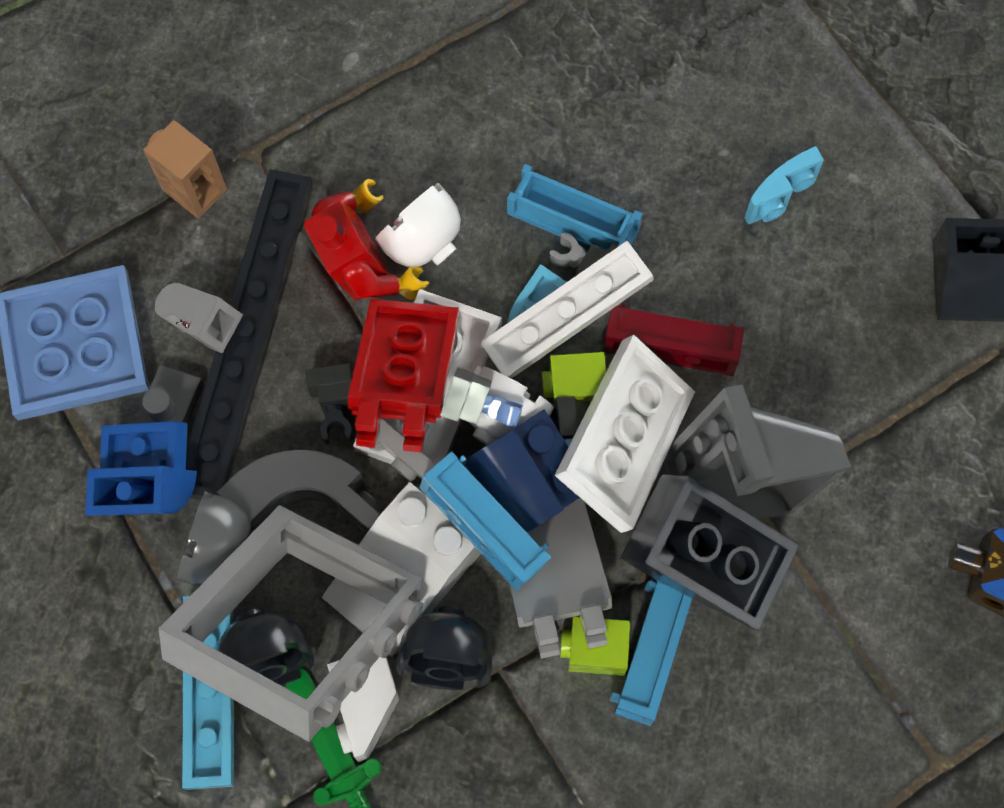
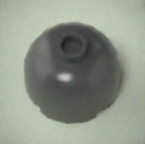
M207 491L204 492L187 539L186 555H182L176 578L177 581L201 586L250 536L251 522L246 512L237 503L223 496Z

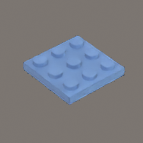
M124 265L0 293V336L12 415L18 421L149 390L130 280Z

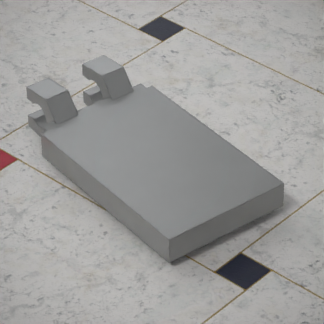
M579 498L551 519L527 532L540 547L545 543L549 545L546 552L551 558L518 591L509 584L518 627L533 625L541 659L560 655L557 643L558 635L554 621L580 615L588 649L607 645L605 635L606 624L602 611L612 609V597L586 505Z

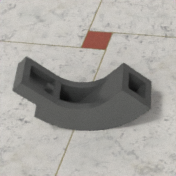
M311 450L282 451L262 457L237 472L217 492L218 495L237 503L246 512L253 531L279 505L286 507L302 500L323 501L336 507L365 534L368 533L380 516L379 513L383 510L382 506L366 491L363 490L359 495L357 494L365 485L360 471L342 459Z

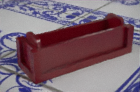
M623 302L621 306L617 305L611 309L604 353L615 355L622 340L635 335L665 364L734 376L740 360L745 329L735 327L734 322H731L730 326L727 327L627 309L625 308L626 303Z

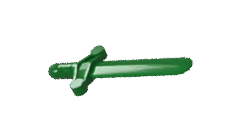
M299 668L301 678L287 684L285 687L307 700L316 689V686L305 669ZM333 722L327 728L322 726L311 741L331 782L314 792V802L321 806H327L330 803L346 800L350 808H372L363 790L375 777L382 773L383 766L381 762L376 759H369L357 767L351 754H344L335 723Z

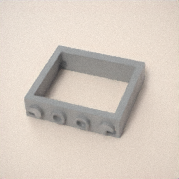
M279 505L159 627L162 660L310 742L322 726L327 728L334 722L340 711L341 703L351 691L357 692L362 688L367 680L370 668L379 657L385 658L389 655L396 643L397 635L405 625L411 626L416 622L424 604L420 602L422 577ZM286 553L387 604L307 700L203 643Z

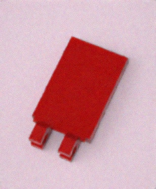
M370 299L348 393V409H352V415H357L355 430L358 431L356 446L375 448L379 433L380 417L404 420L403 435H405L403 451L422 453L426 422L436 423V418H441L440 413L444 404L459 320L458 307Z

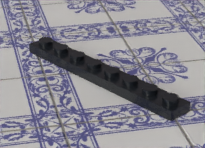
M269 169L229 304L242 313L243 316L223 353L215 351L186 449V470L197 471L194 490L190 498L201 500L205 491L218 495L217 492L229 481L313 186L311 177Z

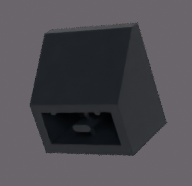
M946 218L933 239L937 320L1004 322V219Z

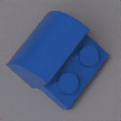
M171 421L102 426L100 469H87L85 515L172 514L181 510L193 493L197 471L186 470L187 423Z

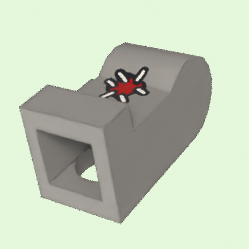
M180 283L167 285L161 290L155 301L156 314L182 332L188 333L208 348L219 353H223L243 316L242 313L221 298Z

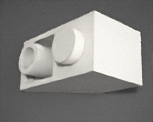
M379 657L370 668L369 675L362 688L357 692L351 691L341 703L340 710L344 724L336 726L344 754L353 751L354 758L358 762L369 759L399 701L387 657ZM339 661L327 664L329 672Z

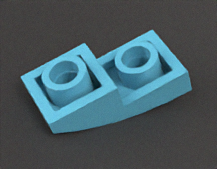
M816 146L788 160L769 175L758 187L750 199L744 217L748 224L761 219L763 222H768L778 218L786 211L793 191H803L815 183L824 161Z

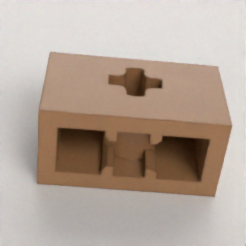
M175 120L165 129L155 132L150 138L148 145L143 149L161 189L196 218L199 219L227 191L212 149Z

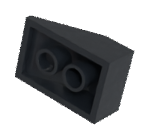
M662 475L620 559L690 598L754 630H759L799 545L689 476Z

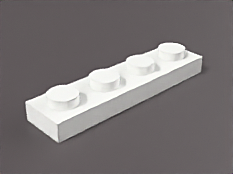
M626 241L485 338L480 344L499 372L512 379L652 282L653 275L629 242Z

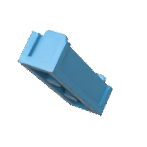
M527 164L524 165L521 171V182L515 193L510 192L507 197L508 215L557 236H560L561 233L570 234L576 239L578 245L588 249L593 244L608 251L611 244L620 246L626 241L632 246L640 230L643 213L635 210L634 213L628 212L533 172V167Z
M451 451L423 476L419 488L502 577L518 591L551 558L546 552L549 545L545 543L540 547L464 467L467 460L463 455L458 459Z
M647 581L644 590L653 594L621 695L612 692L609 699L618 704L615 711L616 715L651 726L655 721L692 598L659 581L656 583Z

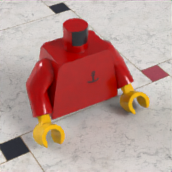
M365 180L352 193L346 191L320 199L315 204L311 217L303 223L304 228L329 275L356 302L362 298L396 296L398 292L403 297L414 300L419 289L424 290L428 286L429 281L417 279L423 272L421 267L410 266L400 278L389 273L359 214L355 211L357 209L362 213H367L383 200V195L375 197L369 192V189L376 184L374 180Z

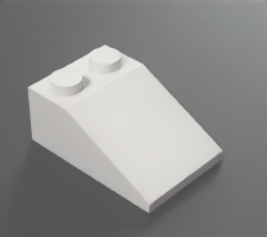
M411 482L404 487L381 513L359 544V546L422 577L420 602L424 604L419 617L433 611L481 554L441 510ZM337 578L334 579L322 596L325 602L362 633L387 605ZM406 624L397 635L396 643L389 653L390 657H393L398 652L402 635L409 625Z

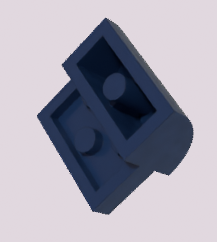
M545 409L466 458L467 460L464 464V467L526 532L563 511L565 507L580 498L555 476L568 449V445Z

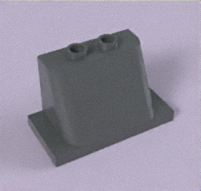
M743 384L725 387L671 444L663 462L667 475L689 476L757 520L794 513L851 468L843 442L835 431L750 407Z

